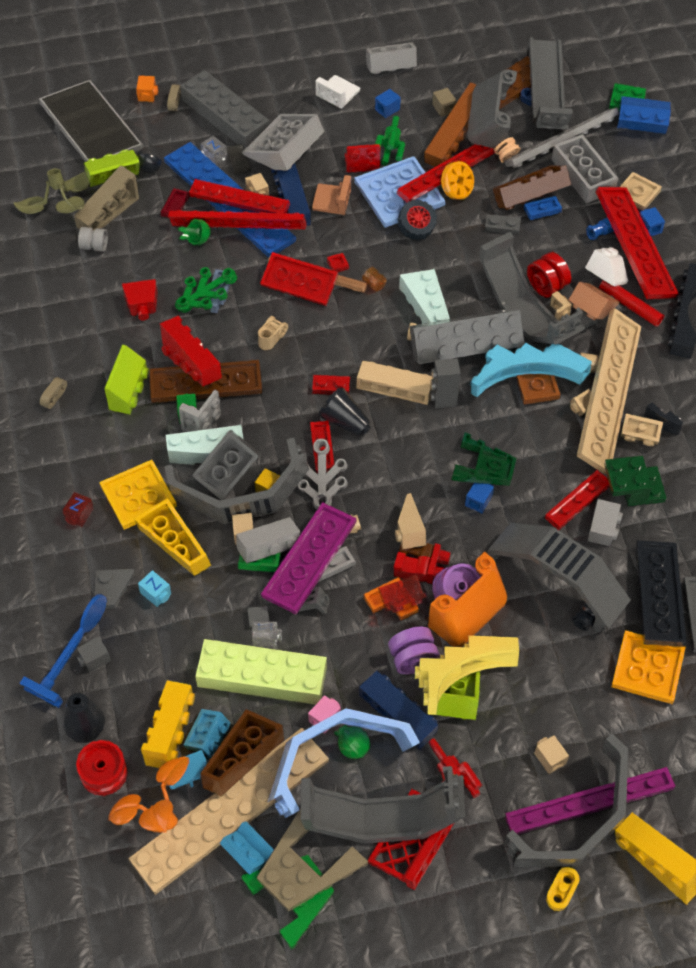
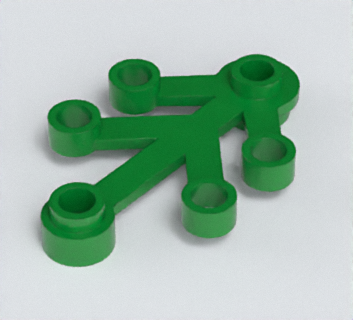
M208 267L201 268L199 271L201 279L196 292L192 295V290L197 283L194 277H187L185 279L186 288L184 294L175 303L177 310L182 313L189 312L192 308L208 310L213 305L210 298L225 300L228 294L224 288H219L217 291L211 290L224 282L226 284L235 283L237 280L235 271L231 268H226L223 270L222 276L206 285L208 278L211 277V272Z

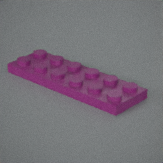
M322 502L261 593V597L297 615L357 523V519Z

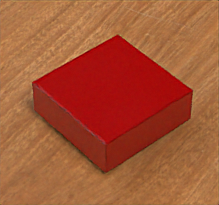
M343 253L327 257V263L331 270L341 272L349 269V264Z

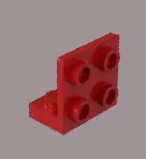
M380 144L347 146L345 153L346 172H364L380 169Z

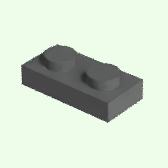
M487 214L485 232L503 234L511 232L513 235H519L521 218Z

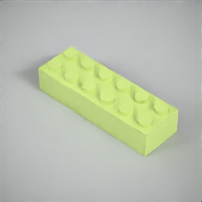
M204 639L196 673L197 687L316 705L322 697L327 657Z

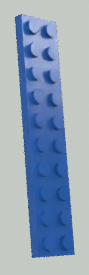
M191 142L164 157V162L191 187L194 180L197 179L243 190ZM206 200L218 212L259 213ZM237 228L267 257L272 252L278 254L296 242V236L288 229Z

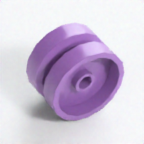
M463 563L442 569L436 574L433 581L432 591L434 598L436 599L438 596L445 594L457 601L481 577V574L473 566Z
M409 628L390 639L388 647L391 655L394 657V664L398 673L404 675L415 674V666H419L420 658L440 659L437 646L433 644L434 638L429 628Z

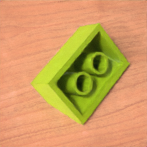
M122 150L115 155L107 154L103 158H91L84 162V169L90 187L104 184L120 166L138 175L139 159L134 150Z
M122 345L104 389L109 410L131 414L132 409L137 406V397L139 393H142L143 381L148 377L149 368H147L146 360L126 345Z

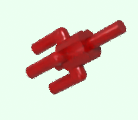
M435 738L431 739L428 744L440 760L436 767L441 773L443 781H445L443 767L452 766L454 774H458V776L463 775V782L473 798L479 796L481 793L478 789L482 786V783L467 762L460 764L454 755L447 756Z

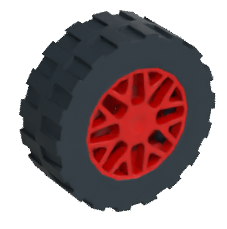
M412 200L402 207L397 220L398 227L404 236L412 240L425 239L434 230L437 223V215L435 209L428 202Z

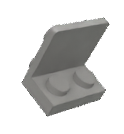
M214 390L200 410H197L194 406L182 403L179 407V414L183 431L191 432L211 428L214 420H218L221 415L218 391Z

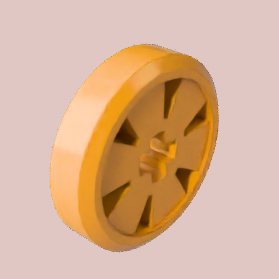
M460 161L452 162L444 168L441 184L445 194L454 200L465 199L471 194L474 188V175L466 163Z

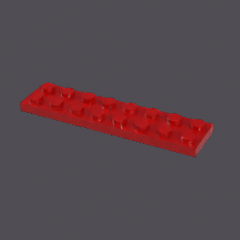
M598 187L595 192L646 299L676 298L679 293L627 187Z

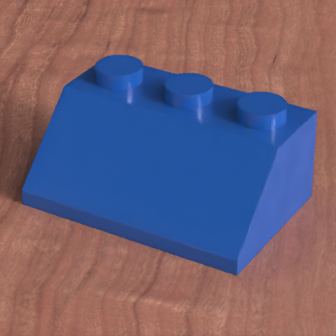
M621 96L617 128L666 134L670 120V102Z

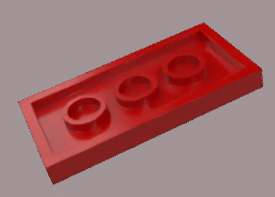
M272 252L260 285L327 306L339 274L327 268Z

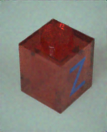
M74 492L63 508L65 520L71 525L83 527L94 509L92 500Z

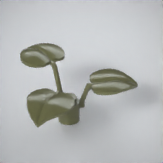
M50 169L47 171L48 180L46 181L45 198L31 197L20 202H14V206L22 213L34 214L44 209V205L47 204L49 187L51 186L55 190L60 189L64 201L56 204V210L60 213H71L84 208V200L77 196L67 199L64 191H83L89 187V180L84 171L64 182L60 169Z

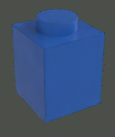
M389 89L375 97V110L386 119L400 110L401 97Z
M656 207L641 211L640 215L650 236L662 233L665 220Z
M474 483L466 496L465 506L483 514L493 496L494 486Z

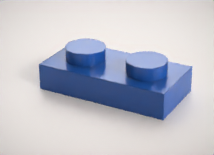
M553 196L525 203L524 210L529 220H534L561 213L562 206L557 197Z

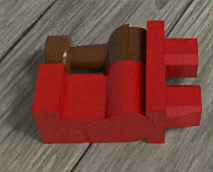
M426 543L422 547L403 549L400 544L394 564V577L427 582L433 585L436 574L445 569L437 567L438 563L449 565L451 552L441 550V545L436 543L435 545ZM411 554L417 556L418 558L416 559L412 557H407V555Z

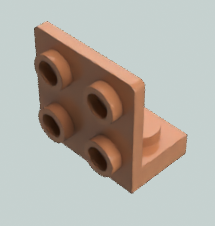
M344 175V180L340 182L339 186L319 183L312 210L345 215L351 193V176Z

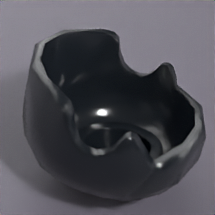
M143 151L137 154L139 168L144 172L152 173L160 168L162 160L157 156L148 153L143 154Z

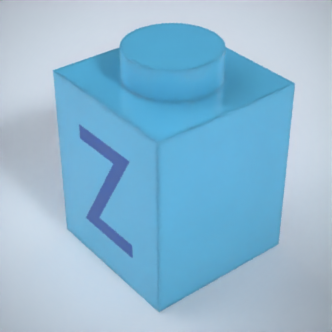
M153 570L138 583L140 593L156 607L161 603H165L171 595L170 585Z

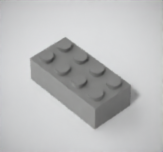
M583 134L554 145L552 161L555 165H566L571 185L586 204L599 199L595 192L598 187L617 186L618 177Z

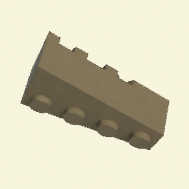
M120 166L85 203L84 208L74 215L76 227L78 229L90 227L93 231L96 228L102 229L139 199L136 175Z

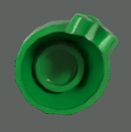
M201 219L192 220L187 228H178L179 232L184 233L178 239L188 240L192 245H202L210 237V227Z
M341 724L339 728L333 731L338 737V747L341 753L347 758L359 759L368 753L370 739L361 728Z

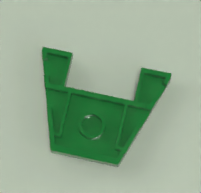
M309 855L301 857L320 877L323 876ZM262 869L250 875L247 873L241 876L252 895L264 888L257 880ZM332 887L322 890L314 895L313 898L292 909L298 918L280 930L281 936L291 950L297 945L301 936L305 934L309 925L334 894Z

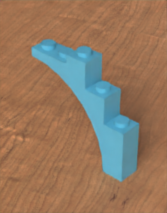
M525 343L516 350L515 354L497 344L492 350L490 349L485 356L486 364L483 366L481 373L478 376H474L471 380V394L478 397L495 383L524 374L554 375L581 384L590 374L592 361L560 344H551L550 347L547 346L542 352Z

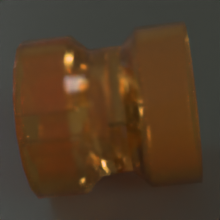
M375 267L369 268L362 277V280L370 284V287L376 292L381 290L387 282V278L379 274Z

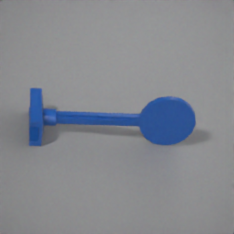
M98 594L89 602L83 612L79 630L73 635L48 675L42 679L40 684L25 676L23 677L20 685L24 686L25 691L57 708L61 706L63 700L59 694L51 691L55 684L54 681L82 640L84 633L91 631L100 621L107 603L104 595Z

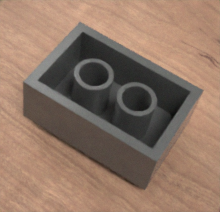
M229 430L192 476L219 499L223 500L261 454L233 430Z

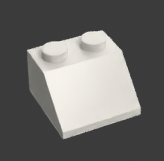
M612 247L595 249L585 268L612 286L627 284L628 278L623 257L618 254V251Z

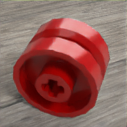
M548 252L527 266V276L530 284L539 295L545 298L551 297L553 293L562 290L571 283L569 267L557 253Z
M105 740L94 741L83 747L78 754L76 761L77 772L83 786L90 793L100 796L110 795L119 790L125 783L128 773L122 751L116 744Z

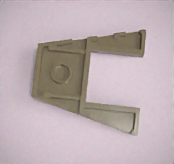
M301 808L257 877L261 885L288 912L313 898L314 895L322 890L332 887L339 880L349 877L353 872L368 865V861L354 847H351L320 877L291 849L309 831L304 828L301 822Z

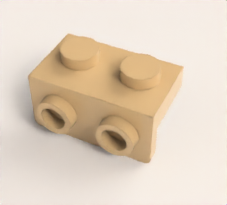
M626 414L621 437H624V440L629 442H635V440L643 441V445L653 447L654 444L658 445L663 422Z

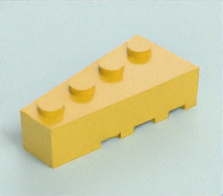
M168 498L134 518L140 531L192 575L196 576L211 566L206 553Z
M167 680L159 700V707L161 709L156 710L153 716L154 728L149 727L147 743H143L141 748L146 766L160 768L169 760L178 758L177 746L182 744L184 737L182 729L184 725L188 724L190 715L188 709L189 706H193L195 700V693H193L191 685Z
M632 812L615 830L617 844L623 850H627L687 905L696 895V859Z

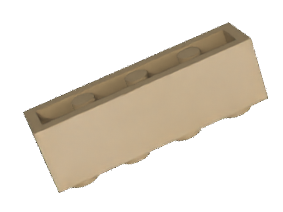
M362 361L357 375V389L428 405L432 376L392 366L380 365L374 362Z

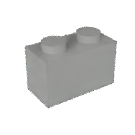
M601 499L597 500L588 541L611 547L612 540H617L619 532L616 524L621 523L623 513L619 512L621 504Z

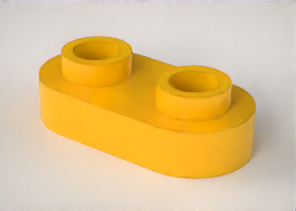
M564 867L558 872L546 897L547 904L551 909L562 911L568 906L579 883V874L575 869ZM569 878L571 883L567 884L563 879ZM554 897H559L561 902L556 903Z

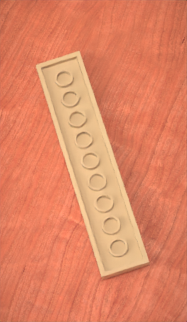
M615 308L609 313L577 452V457L606 474L605 459H613L641 331L639 324Z
M303 728L278 745L223 796L213 794L181 818L174 828L167 830L166 833H161L129 858L131 864L155 895L220 846L223 837L237 831L242 822L250 823L276 803L275 799L268 802L286 742L305 731ZM312 739L299 745L287 779V786L290 791L301 783V778H308L329 762V758Z

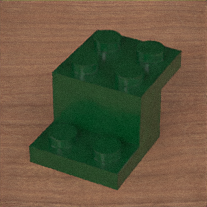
M643 456L605 459L604 466L612 496L625 495L627 506L663 503L666 501V494L658 466L646 467Z

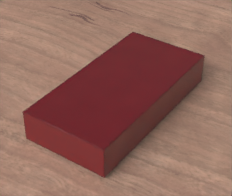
M173 188L161 210V216L169 218V211L183 210L190 197L189 192Z

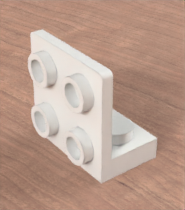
M334 75L328 81L320 77L315 81L316 96L341 109L360 91V87L337 75Z

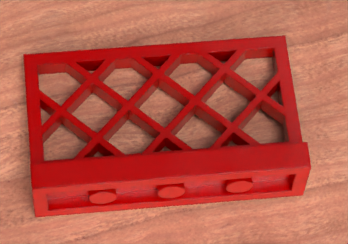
M411 789L408 796L418 795L421 793L414 789ZM454 823L425 839L407 840L390 846L388 842H379L369 857L368 863L405 882L407 887L415 890ZM418 843L420 848L418 852L408 855L405 846ZM403 847L405 857L393 860L391 850ZM388 851L391 861L380 863L376 860L380 853ZM407 861L408 869L404 875L396 871L395 864Z

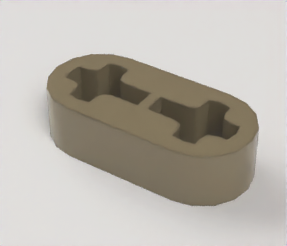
M171 85L167 102L169 111H177L181 97L180 85Z
M59 377L54 378L41 395L40 405L51 409L65 392L67 381Z

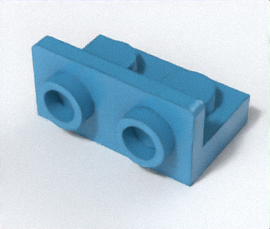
M201 709L183 745L188 750H202L211 759L229 729V720L221 712Z
M246 821L241 823L237 831L223 837L220 842L222 847L249 875L263 868L274 851Z

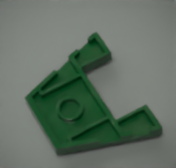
M465 432L460 448L479 453L476 468L474 470L456 464L451 480L510 486L517 458L496 447L493 450L485 446L484 441L480 439L476 441L471 438V434Z

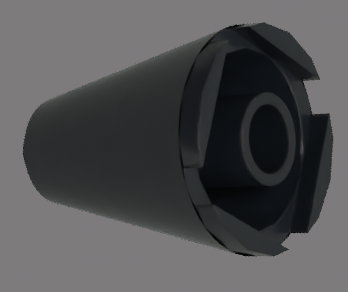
M343 387L338 388L326 401V408L322 407L318 413V416L357 436L361 434L365 436L371 429V426H369L370 420Z
M74 693L67 699L63 719L64 731L68 737L78 743H87L95 740L105 728V715L101 708L82 693Z

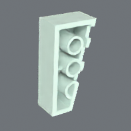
M434 269L400 275L399 289L405 294L408 303L413 306L414 312L417 317H420L422 324L450 319Z

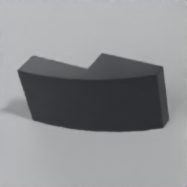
M653 402L647 405L644 413L645 418L663 422L662 430L674 435L680 434L683 422L672 411L664 414L662 409Z

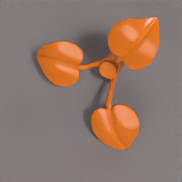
M179 757L169 760L158 770L156 780L162 783L161 789L165 800L158 801L151 808L147 809L139 804L141 801L139 795H127L113 806L108 820L115 825L126 824L135 817L137 809L144 811L139 818V824L142 828L166 833L167 830L174 828L178 823V818L172 812L173 804L169 800L166 785L172 786L182 778L190 758Z

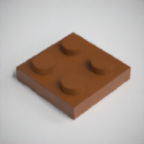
M524 374L515 376L524 405L560 399V392L554 375Z

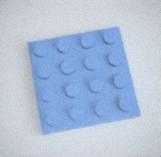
M413 156L354 178V183L384 228L398 223V215L402 207L406 205V202L397 194V189L424 174L425 171ZM437 188L416 199L428 202L433 209L445 206V200Z

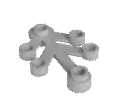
M318 439L313 445L315 452L318 454V474L310 468L309 464V470L306 473L318 485V492L311 488L309 482L305 479H302L298 484L301 492H306L313 498V506L316 510L320 507V501L326 500L325 504L331 506V498L340 489H345L348 485L346 478L340 476L335 480V484L326 492V485L340 471H345L348 465L344 459L340 458L336 460L335 465L326 473V454L329 452L330 446L325 439ZM321 447H326L323 451H320ZM340 463H344L343 467H338ZM340 481H345L343 485H338ZM302 484H307L305 488H301Z

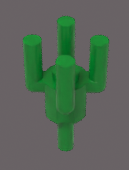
M393 116L392 124L386 128L384 136L377 135L375 144H380V148L381 144L385 147L381 162L383 166L388 165L391 150L398 148L395 158L397 161H402L405 143L399 140L401 131L397 128L399 123L398 116Z

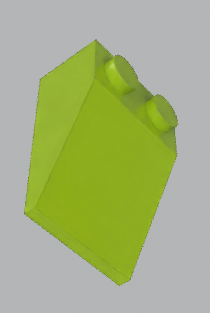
M480 671L460 678L449 686L441 696L436 715L476 720L479 702Z

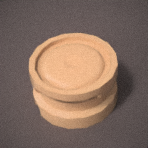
M513 137L505 139L494 149L495 154L499 155L501 162L517 155L521 150L519 145L515 144L516 141Z

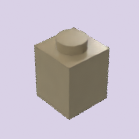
M445 88L433 92L432 105L442 117L450 114L456 105V99L450 90Z

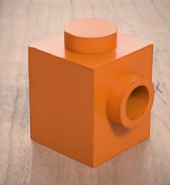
M155 76L138 77L136 88L138 101L154 102L155 95H158V85H156Z

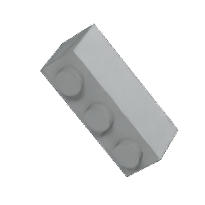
M410 42L366 49L367 68L374 74H379L381 71L393 72L401 68L411 69L417 66L416 47Z
M288 517L236 534V547L245 562L250 563L291 549L300 536V530L292 519Z

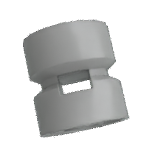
M90 227L80 228L78 236L80 249L91 250L93 248L94 251L102 252L106 250L108 242L106 229L96 228L93 231Z

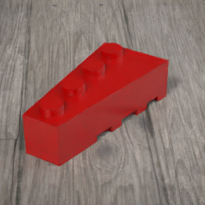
M179 315L160 323L163 343L162 352L174 364L182 368L185 373H188L194 381H197L203 387L222 378L220 362L207 348L204 349L198 337L194 338L191 335V329L187 325L183 326L181 324L182 319Z

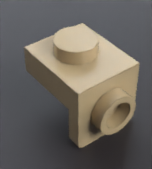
M558 291L553 293L550 306L556 310L555 318L561 321L562 316L565 317L566 314L570 316L572 304Z
M590 389L569 401L572 411L578 414L579 417L587 412L591 395Z

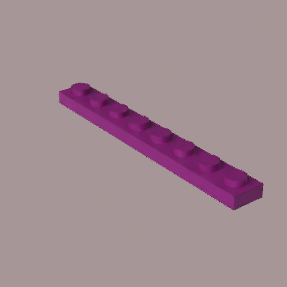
M665 767L627 778L626 803L674 790L675 784L668 768ZM615 782L505 813L504 817L510 832L514 830L519 835L612 808Z

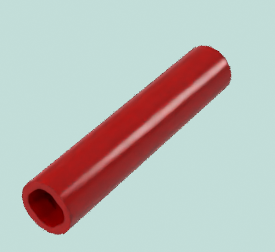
M604 280L599 286L601 291L609 296H613L619 303L655 327L659 326L663 321L664 315L626 289L619 285L612 286Z

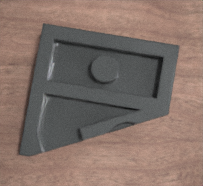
M134 569L96 570L95 596L102 594L106 597L105 609H116L120 602V597L124 595L128 588L129 581L135 576Z

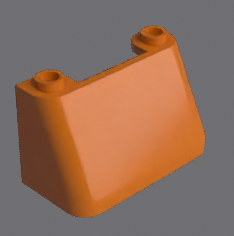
M486 552L480 555L475 563V568L481 574V577L457 601L453 597L444 594L438 596L430 604L428 627L453 647H463L468 642L469 636H474L507 602V593L495 560Z

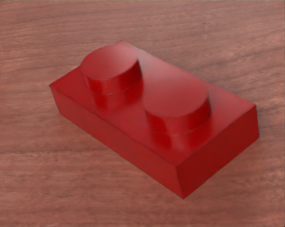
M313 375L312 394L332 395L335 390L341 387L349 394L350 377Z

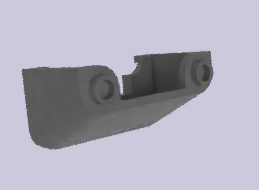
M503 70L475 86L472 94L467 138L471 143L495 149L504 140L510 130L511 119L508 114L499 111L500 99H505L510 85L514 84L517 76L516 71Z

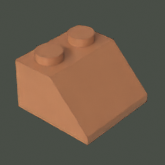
M584 282L578 283L568 300L573 303L572 307L586 311V316L593 320H603L619 304V301L594 285Z

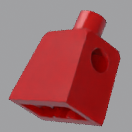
M156 279L122 283L124 297L130 314L132 316L138 315L139 320L142 321L149 319V314L155 313L157 307L158 291Z

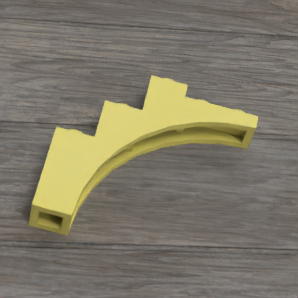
M469 636L468 644H464V647H444V655H440V659L420 658L419 666H415V679H419V688H423V705L428 706V715L437 714V706L442 694L460 678L489 668L517 667L519 658L518 638Z

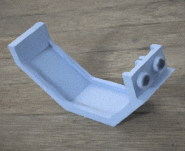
M345 708L299 733L286 742L268 802L275 799L277 802L275 807L278 813L284 815L285 818L300 810L288 789L287 779L299 745L337 724H345L388 733L394 736L402 752L420 743L410 724Z

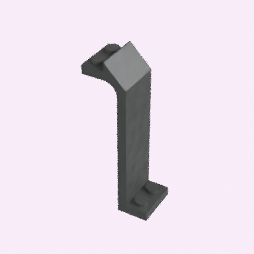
M530 37L525 55L530 58L532 124L539 128L569 130V122L573 113L572 109L565 108L561 40H558V42L533 40V37Z

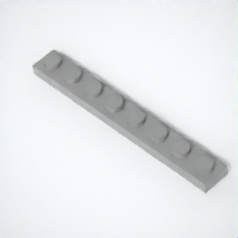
M608 109L569 128V130H565L504 160L506 167L513 166V168H517L523 165L522 162L525 160L527 162L536 158L535 155L548 153L550 148H554V145L574 138L578 134L584 135L588 133V129L600 127L602 122L607 123L614 120V116L619 114L618 109Z

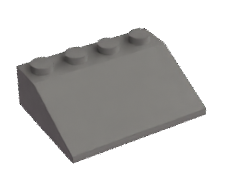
M280 114L243 151V155L274 170L287 171L319 139L324 129L317 114Z

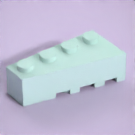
M237 425L166 435L169 462L190 465L203 463L229 430H233L243 439L242 427Z

